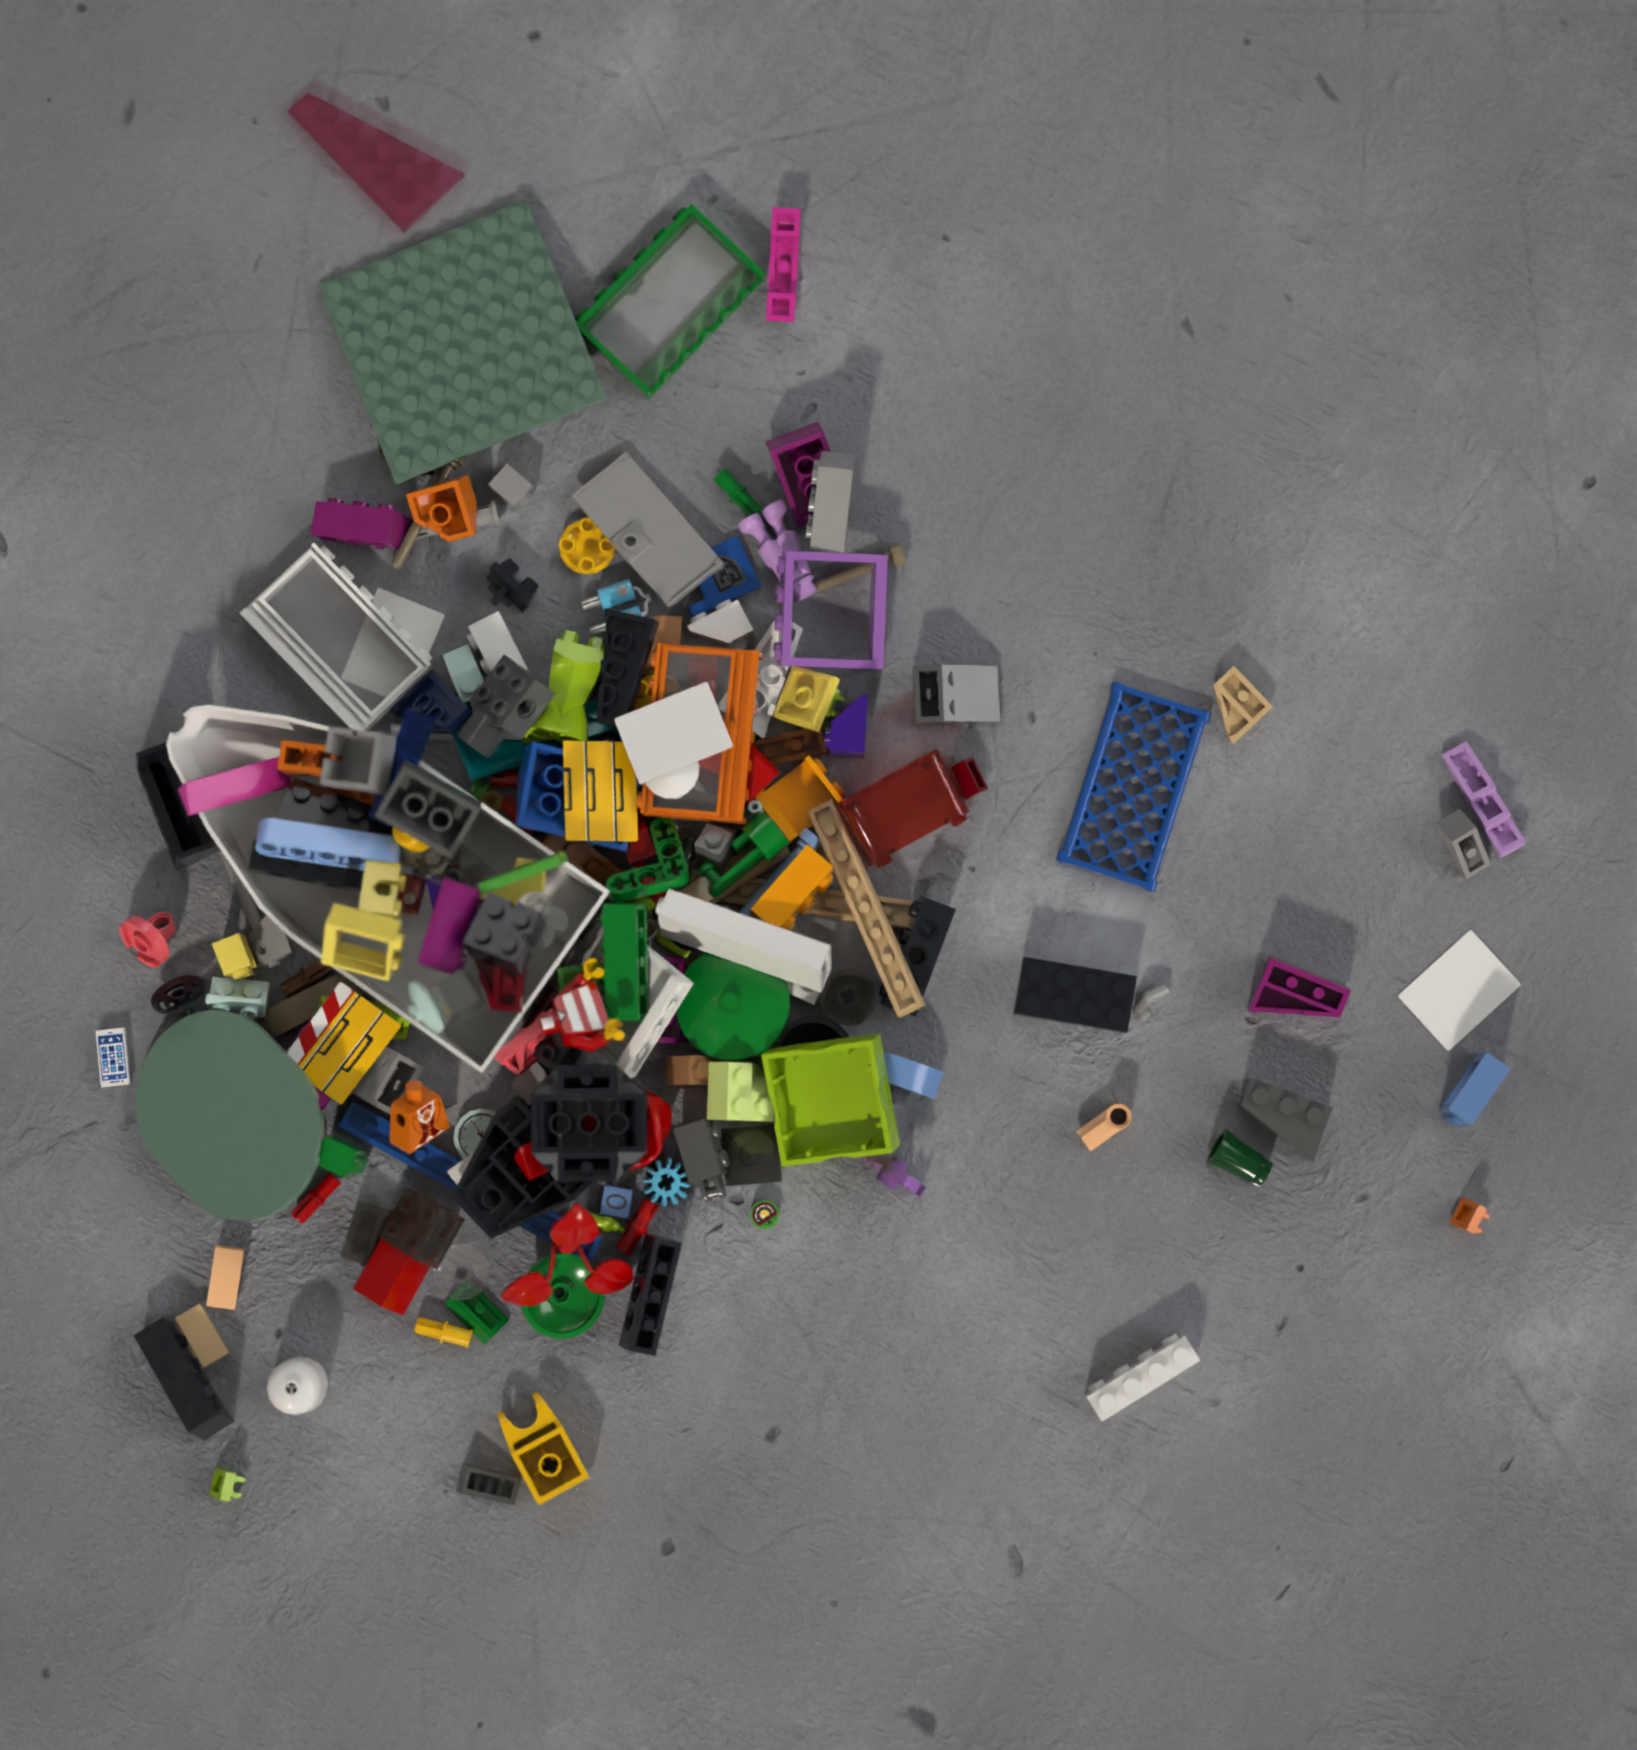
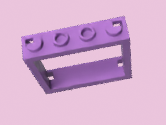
M782 551V556H778L777 573L781 574V585L776 586L775 593L776 602H780V614H775L774 620L775 631H779V640L774 643L773 647L774 659H778V665L883 669L888 555ZM794 560L872 563L868 660L790 657Z

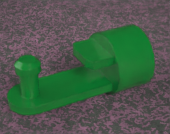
M761 811L740 829L743 834L733 842L734 850L737 853H741L750 845L753 846L754 850L721 877L711 862H706L700 867L699 873L703 877L706 876L713 884L709 889V894L713 898L723 894L763 859L769 862L789 845L783 831L766 813Z

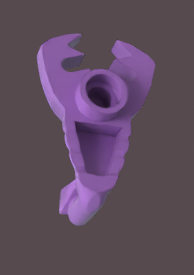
M880 1155L859 1157L878 1169L880 1172L876 1179L891 1189L895 1190L900 1184L919 1197L924 1192L926 1187L910 1176L905 1170L908 1164L894 1155L891 1160Z

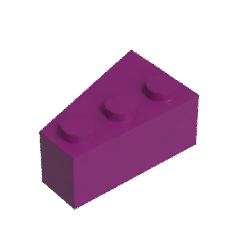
M327 498V502L316 501L310 534L326 541L357 546L358 544L375 546V549L384 550L385 547L398 550L413 519L395 511V506L379 503L378 508L369 507V503L362 501H353L352 505L344 504L343 500Z

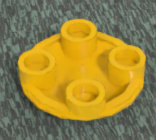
M589 517L577 520L567 526L559 541L560 556L566 566L576 573L585 575L598 573L606 568L613 559L615 548Z

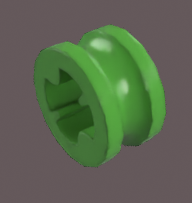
M482 778L475 780L469 794L484 803L489 793L491 782L483 783Z

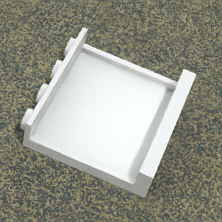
M604 926L599 929L597 939L592 947L583 955L581 965L590 958L598 960L599 963L604 962V955L601 951ZM648 945L649 1012L643 1020L620 1021L623 1026L616 1030L624 1032V1038L620 1041L611 1038V1042L597 1049L614 1065H618L629 1077L637 1075L694 984ZM600 993L601 999L603 1001L605 993Z

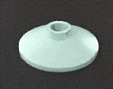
M416 980L409 982V997L412 1005L408 1007V1011L415 1022L421 1020L426 1027L435 1033L442 1032L444 1029L443 1020L432 996L420 982Z

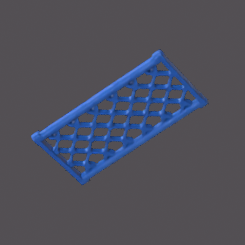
M1112 682L1110 688L1112 695L1063 848L1058 851L1056 861L1139 886L1148 892H1155L1158 883L1156 877L1204 726L1209 723L1211 713L1207 710L1195 709L1127 687L1119 682ZM1125 693L1143 700L1133 707H1128L1122 698ZM1149 702L1169 707L1170 709L1168 712L1156 716ZM1145 705L1152 719L1142 725H1138L1131 712L1135 708ZM1176 711L1196 716L1194 723L1182 724ZM1127 714L1134 728L1125 734H1120L1113 727L1116 716ZM1168 714H1173L1179 724V728L1169 734H1165L1158 721ZM1150 723H1155L1161 733V737L1151 743H1147L1141 733V728ZM1137 732L1143 742V747L1129 752L1123 742V737ZM1177 732H1182L1188 738L1185 750L1175 752L1168 742V737ZM1119 741L1125 751V756L1116 761H1111L1105 754L1108 743ZM1159 741H1164L1170 751V755L1157 761L1150 751V746ZM1141 750H1146L1152 759V765L1139 770L1132 759V755ZM1172 758L1180 767L1177 777L1167 779L1163 776L1159 764ZM1104 759V760H1105V764H1104V765H1101L1102 760ZM1124 759H1128L1135 772L1133 775L1121 779L1114 765ZM1110 768L1117 782L1107 788H1103L1096 781L1099 770ZM1150 768H1156L1162 781L1148 788L1141 774ZM1133 777H1138L1144 787V791L1134 797H1130L1123 783ZM1164 785L1171 792L1168 804L1158 806L1151 796V791ZM1115 786H1120L1126 796V800L1116 806H1112L1106 796V791ZM1145 794L1149 797L1153 809L1140 815L1133 805V800ZM1102 795L1108 805V810L1094 815L1087 808L1090 798ZM1124 804H1129L1135 814V818L1122 824L1115 814V809ZM1155 812L1163 821L1159 831L1150 833L1146 830L1142 818ZM1085 813L1088 814L1086 819H1084ZM1106 813H1111L1117 822V828L1108 833H1103L1097 823V818ZM1137 821L1140 823L1145 834L1144 837L1131 842L1124 831V827ZM1093 822L1100 835L1090 842H1085L1079 835L1082 823ZM1115 831H1121L1127 844L1119 850L1113 851L1106 837ZM1147 839L1154 846L1151 858L1141 860L1138 858L1133 846ZM1098 840H1103L1109 854L1099 860H1095L1088 846ZM1128 848L1132 851L1136 863L1126 869H1122L1115 855ZM1085 849L1091 859V863L1071 858L1073 851ZM1107 858H1112L1118 868V872L1099 867L1098 863ZM1138 866L1146 874L1142 881L1125 875V872Z

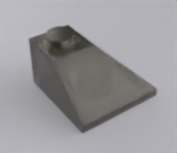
M775 1124L721 1129L722 1149L726 1150L730 1159L729 1173L724 1174L725 1186L782 1181L781 1160Z

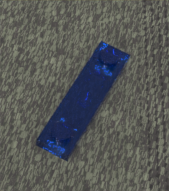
M407 708L396 738L389 786L405 759L419 767L436 718ZM376 794L368 818L393 827L375 816L385 796L383 794Z

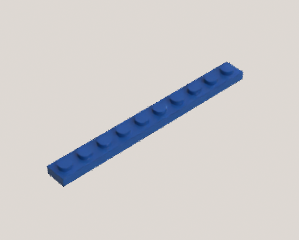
M352 1101L339 1127L455 1190L457 1185L447 1171L461 1162L460 1159L429 1142L408 1154L390 1143L389 1120ZM551 1210L520 1225V1227L551 1243L554 1242L550 1236L552 1225L563 1216ZM599 1236L588 1244H581L589 1262H592L604 1240ZM577 1249L574 1252H572L574 1254L579 1255Z

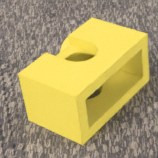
M365 861L358 910L392 919L401 918L402 901L398 900L399 892H405L406 875H401V864Z
M237 933L212 943L224 976H230V978L240 981L253 976V970L260 968L247 939L248 936Z

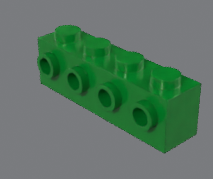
M612 902L603 904L600 916L601 924L604 926V938L601 942V951L604 955V975L602 976V981L605 984L603 1005L609 1020H643L649 1012L647 902Z

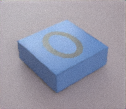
M605 1185L600 1214L629 1218L633 1190Z

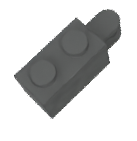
M706 1118L674 1128L673 1131L689 1184H699L702 1197L706 1203L712 1202V1198H725L726 1189L722 1175L729 1173L730 1159L726 1150L722 1149L720 1142L722 1134L718 1123ZM713 1178L715 1186L709 1187L707 1179Z

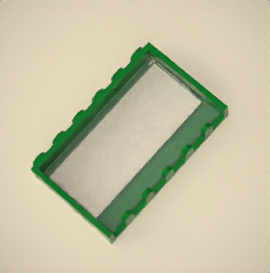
M692 204L686 209L684 207L679 209L672 218L674 222L667 229L663 227L655 234L652 245L648 249L643 247L633 258L635 262L628 269L624 267L614 277L615 283L609 289L603 288L595 296L594 300L596 302L589 309H582L575 317L582 337L648 400L765 280V272Z

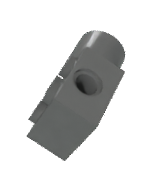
M504 654L470 699L473 713L457 735L476 751L490 758L504 739L522 740L556 693L527 669Z

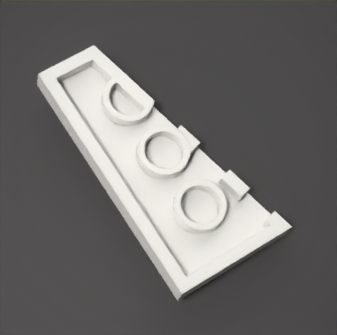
M774 621L754 649L759 650L763 654V660H759L758 666L760 686L756 687L755 703L757 704V715L753 717L752 727L754 734L761 739L765 737L768 724L773 715L789 666L778 665V659H774V643L779 640V631H775ZM792 622L790 657L794 656L803 628ZM728 690L717 705L718 709L726 714Z

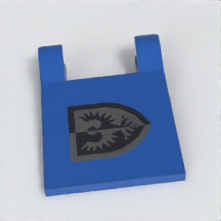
M738 536L711 547L725 565L698 585L705 600L690 605L688 611L692 618L703 612L707 613L715 609L718 604L731 599L732 601L762 587Z

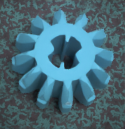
M667 1158L666 1168H663L662 1162L658 1159L655 1161L658 1168L657 1172L652 1167H647L646 1169L648 1173L653 1175V1178L644 1177L642 1179L644 1183H652V1187L644 1189V1193L656 1192L651 1198L652 1203H655L662 1196V1207L667 1206L668 1197L671 1198L673 1205H677L676 1193L682 1198L687 1197V1194L680 1190L681 1186L691 1187L689 1182H682L681 1178L687 1177L686 1171L681 1174L678 1173L683 1166L681 1162H678L675 1168L671 1169L672 1159ZM668 1174V1178L672 1176L675 1181L671 1184L672 1189L666 1191V1187L661 1189L659 1183L663 1181L662 1175Z

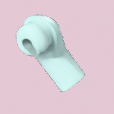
M753 800L744 809V817L747 818V823L761 811L764 812L760 801Z

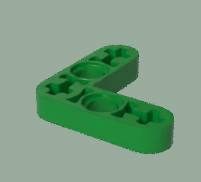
M659 817L650 825L651 837L659 863L617 873L608 878L606 888L610 891L608 896L612 901L618 903L665 892L668 889H677L688 883L689 871L676 825L671 818ZM666 829L668 838L663 839L660 830ZM672 848L677 850L672 856H664L662 854L666 849ZM676 865L679 875H673L672 866ZM645 877L655 878L652 884L644 885L640 883ZM631 882H635L636 887H632ZM622 886L623 889L617 890L616 887Z

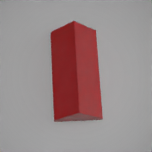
M408 1187L353 1289L380 1307L404 1315L459 1214Z

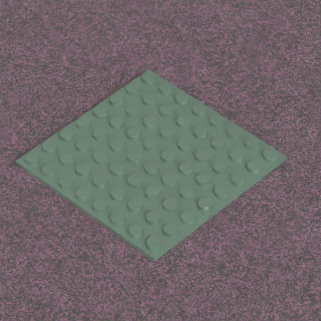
M527 200L318 285L396 485L607 399Z

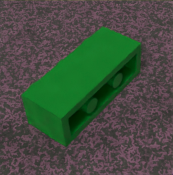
M325 1136L320 1146L318 1165L344 1178L356 1177L357 1174L363 1173L369 1159L365 1157L368 1151L337 1136Z

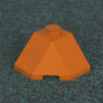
M468 474L406 494L414 522L423 527L430 528L440 534L439 537L450 542L476 534L477 501Z

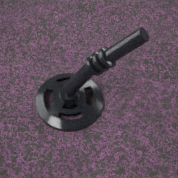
M194 975L174 978L161 985L154 992L151 998V1005L158 1013L175 1014L180 1012L184 1018L194 1014L191 1007L204 997L207 990L206 983L201 977ZM194 986L200 989L199 994H197L196 990L194 989ZM161 1002L164 1003L166 1009L160 1007Z

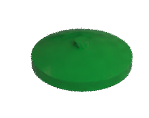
M705 953L687 969L684 976L694 984L680 1004L676 1014L684 1035L697 1049L719 1060L743 1061L764 1053L777 1042L790 1016L791 998L786 980L710 953Z

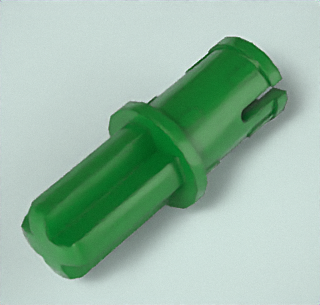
M727 468L723 469L714 478L713 481L730 497L729 501L731 503L734 502L747 517L755 513H761L762 507L746 491V485L742 486Z

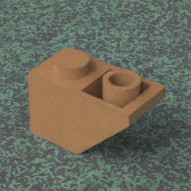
M666 1056V1085H708L709 1062L731 1061L719 1060L711 1056Z

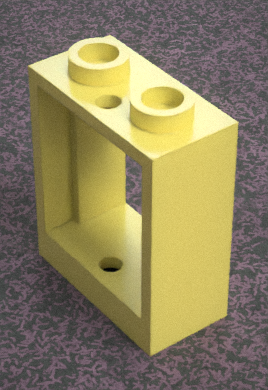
M334 903L325 923L321 963L389 981L393 970L398 971L402 962L403 955L398 953V951L402 950L405 940V934L401 933L402 921ZM345 931L389 943L388 952L383 953L342 942V932Z

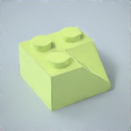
M709 1062L707 1120L774 1122L773 1104L768 1094L765 1075L759 1064Z

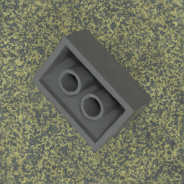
M405 759L392 780L375 816L452 859L481 810V801Z

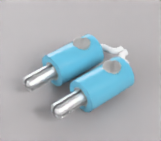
M627 579L598 589V595L582 600L581 606L583 610L601 604L603 609L610 608L636 599L634 591H638L640 596L646 599L644 611L641 613L639 606H635L620 612L644 617L648 613V603L652 601L649 594H644L639 587H632L630 580ZM606 622L590 627L591 635L594 637L603 634L606 630Z

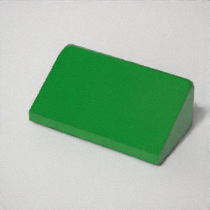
M470 1280L459 1288L445 1303V1306L469 1330H473V1334L483 1344H486L509 1321Z

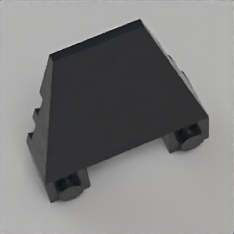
M516 1096L512 1097L492 1116L451 1196L490 1239L575 1200L592 1183L557 1182L547 1172L529 1181L514 1159L516 1152L522 1146L514 1137L531 1122V1111Z

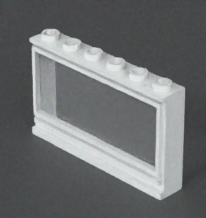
M313 543L306 552L247 608H244L240 614L350 729L369 731L429 671L434 669L430 663L433 657L422 646L416 649L410 643L413 637L403 626L397 629L390 622L394 617L383 606L378 609L371 602L374 596L363 585L358 589L353 584L354 575L344 565L338 568L332 562L335 556L325 545L319 548Z

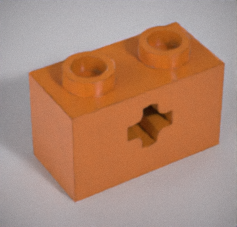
M281 740L277 769L288 775L321 778L324 758L342 762L343 757L325 753L326 745Z

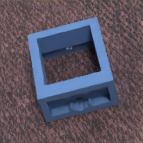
M1488 1052L1477 1053L1439 1109L1445 1114L1443 1119L1454 1127L1472 1126L1511 1068Z

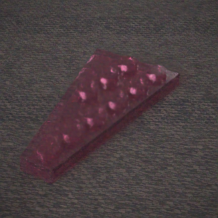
M309 92L287 111L403 233L409 230L465 177L463 172Z

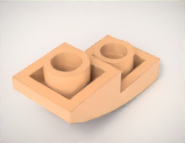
M215 1245L206 1306L235 1310L244 1248Z

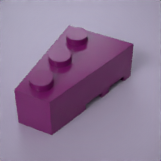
M1269 955L1247 1008L1249 1012L1341 1017L1351 990L1348 986Z

